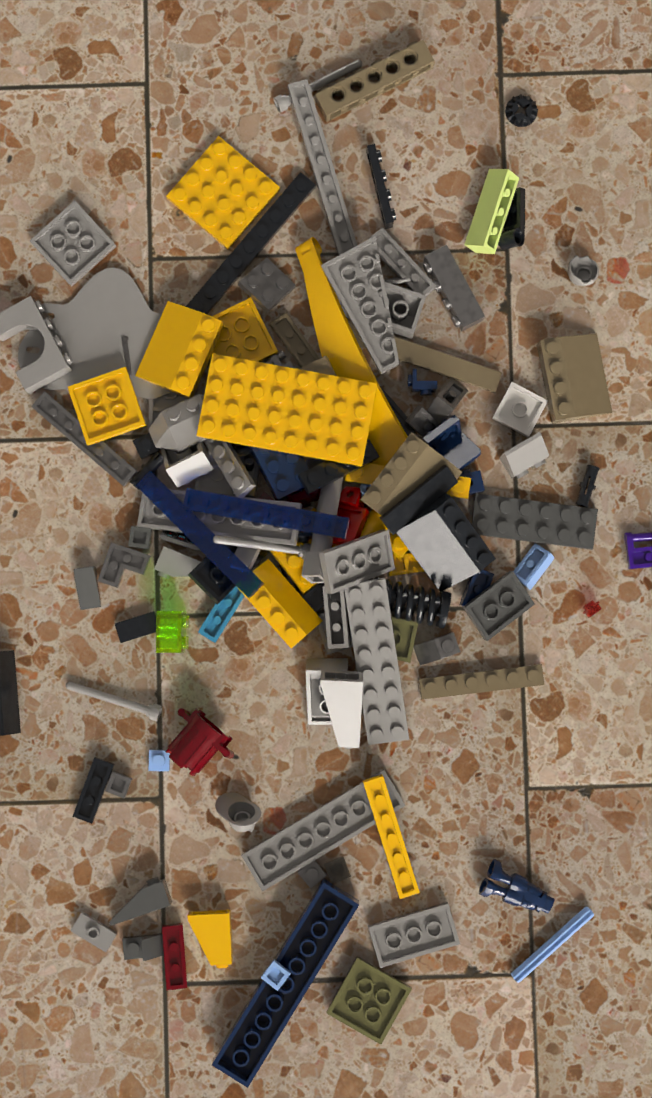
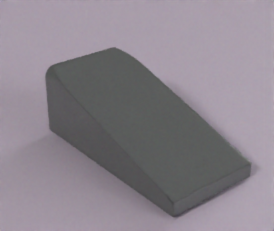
M90 566L73 569L80 610L101 607L96 567Z

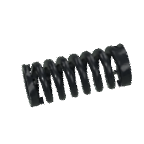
M386 579L390 611H392L396 599L394 615L396 619L401 618L407 601L405 619L406 621H411L418 602L416 622L421 624L429 604L427 625L432 626L435 617L439 616V621H436L435 626L442 629L445 628L452 593L440 591L436 596L435 590L430 588L425 594L424 587L418 586L414 593L412 584H407L403 591V584L399 581L395 583L392 589V581Z

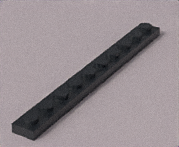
M300 172L186 307L208 314L316 188V184Z

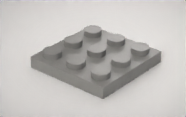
M75 200L30 240L32 245L71 287L117 247Z

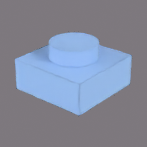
M150 749L148 771H170V753H166V750Z
M274 959L261 975V979L278 991L291 972Z

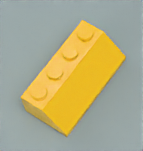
M269 559L236 585L291 649L323 621Z

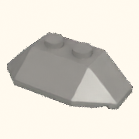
M198 394L161 411L148 429L156 448L181 452L207 439L196 436L204 394Z

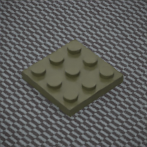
M357 956L328 1007L326 1014L381 1045L410 994L412 987Z

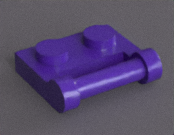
M652 532L624 533L628 569L652 567V546L634 548L633 543L651 541Z

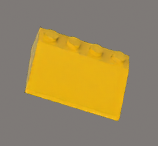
M167 301L135 376L187 399L193 397L223 330V322L205 313Z

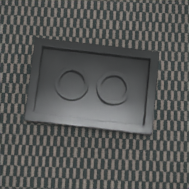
M509 571L464 605L463 609L483 639L488 641L535 605L515 573Z

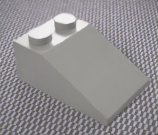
M348 658L307 659L305 671L308 725H332L320 684L321 670L348 671Z

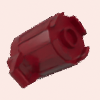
M183 708L178 710V715L183 717L188 723L169 744L165 752L170 753L169 758L180 768H188L191 770L189 774L195 776L197 773H200L218 750L226 758L231 759L234 757V752L226 747L233 738L230 735H225L214 723L206 718V714L202 710L195 708L191 714Z

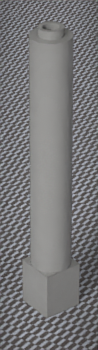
M343 477L320 488L310 552H305L301 575L312 584L324 583L319 552L332 548Z

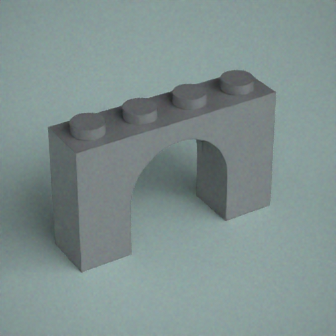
M32 296L0 312V340L2 342L24 330L39 331L44 338V350L41 356L35 362L16 372L23 388L29 394L73 371L70 366L73 363L67 352L63 353L61 346H63L62 341L58 335L54 336L51 330L54 328L53 324L42 313L45 311L39 300L35 301Z

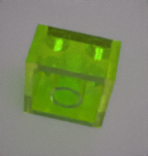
M156 611V653H185V649H189V636H186V628H189V616L186 615V611Z

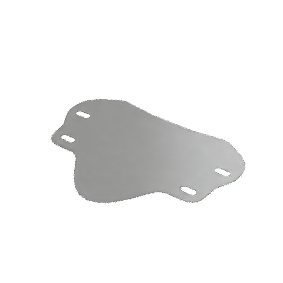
M115 267L106 268L96 273L69 303L64 305L42 304L45 310L42 313H53L55 315L53 319H50L54 326L51 330L54 336H59L63 343V346H61L63 353L67 352L73 362L70 364L73 371L42 388L47 390L68 389V386L126 367L121 337H129L127 343L132 372L130 379L136 396L156 399L172 392L135 376L162 313H156L149 308L137 284L125 271ZM29 330L20 343L18 350L20 369L35 362L43 353L44 338L41 332ZM38 347L40 351L39 353H28L26 348Z

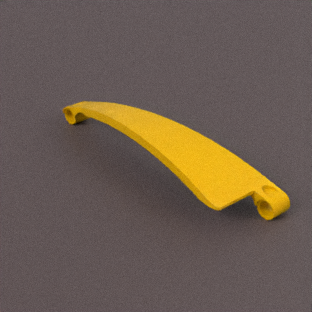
M311 237L295 247V251L304 273L322 357H328L337 376L377 383L367 440L370 439L380 456L370 464L386 466L408 436L378 384L354 336L336 293L321 268L323 264L320 257L322 248L319 242L314 237Z

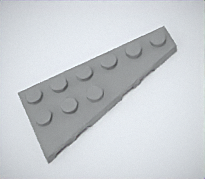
M376 236L322 264L321 268L382 375L400 363Z

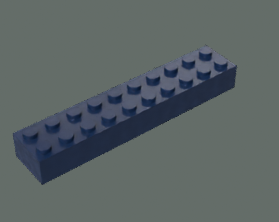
M323 878L274 958L288 969L291 974L278 991L261 979L214 1056L212 1066L245 1087H249L359 906L358 899Z

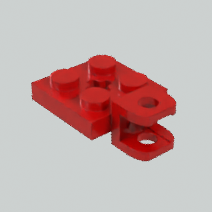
M346 486L340 494L333 545H341L357 539L361 535L369 511L365 508L366 504L360 500L362 498L360 488ZM354 492V495L347 497L349 493ZM346 522L347 525L340 529L339 525H343Z

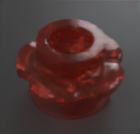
M590 601L583 607L585 609L583 614H586L588 618L602 609L599 605L600 602Z

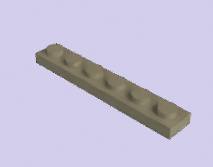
M542 664L419 679L421 700L545 685Z

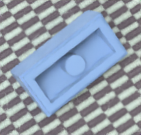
M534 543L513 572L521 584L531 590L552 563L554 556L543 547Z

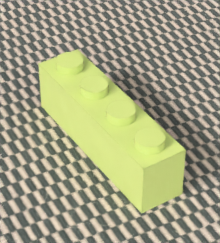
M489 169L464 244L475 253L495 254L519 181V177L509 169Z

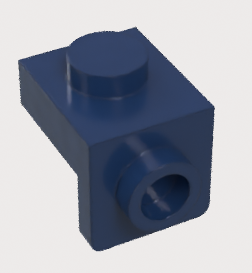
M412 369L411 374H408V387H411V392H420L422 396L433 395V392L437 391V381H417V369Z

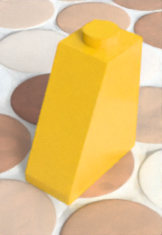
M231 909L189 912L187 915L188 922L210 965H216V968L229 967L233 962Z

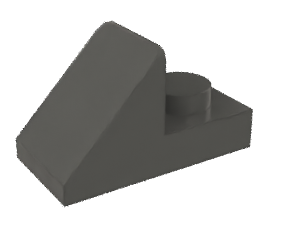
M162 933L123 937L122 939L124 960L143 958V961L164 956Z

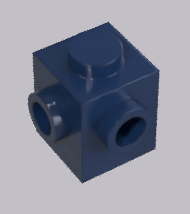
M470 469L462 470L460 477L471 478L469 495L485 491L480 470L471 472Z

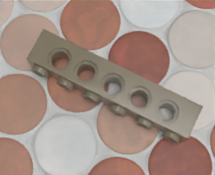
M424 40L414 41L402 51L396 50L384 60L378 59L370 67L358 69L352 76L340 78L334 85L319 89L317 94H315V102L327 123L433 69L435 60ZM412 59L414 63L407 64L405 60ZM394 68L396 69V72L389 73L387 69ZM376 77L379 80L377 82H371L369 78ZM359 86L361 89L359 91H353L351 90V87ZM335 95H341L343 99L337 101L334 100L333 97Z

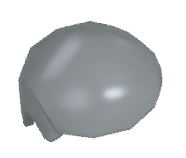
M576 255L569 262L568 276L575 285L588 286L593 284L598 278L599 267L588 255L584 257Z

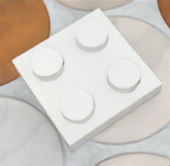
M511 382L492 419L529 437L548 400Z

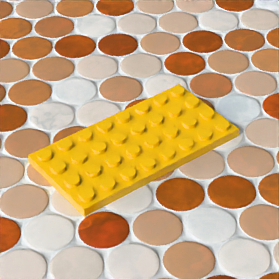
M212 354L196 436L362 467L377 383Z

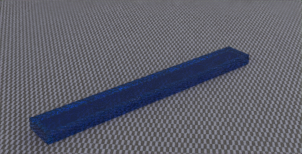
M151 471L136 485L248 598H251L264 584L226 545L214 543L213 537L216 535Z
M189 488L186 489L182 507L184 510L345 540L350 521L347 517Z

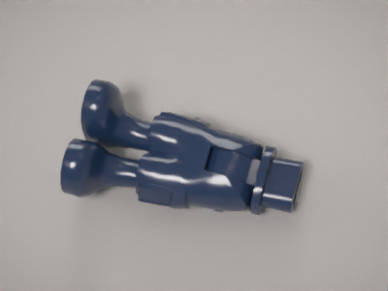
M496 859L492 860L487 872L488 877L503 882L508 886L505 888L501 887L492 880L485 878L480 885L479 895L483 897L499 895L502 896L503 902L512 906H521L529 910H535L538 913L540 911L547 914L550 912L555 901L554 898L530 883L525 877L517 873L512 875L506 874L502 869L501 862Z

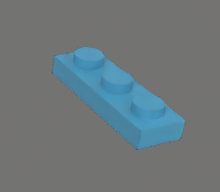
M236 586L219 604L215 603L198 633L214 643L217 642L245 597Z

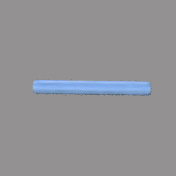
M587 906L584 907L511 973L514 980L518 983L521 982L594 916L591 909Z

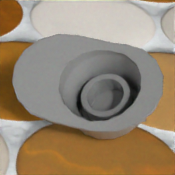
M224 793L216 800L215 808L217 813L226 819L235 831L252 832L254 825L261 818L260 808L238 793Z

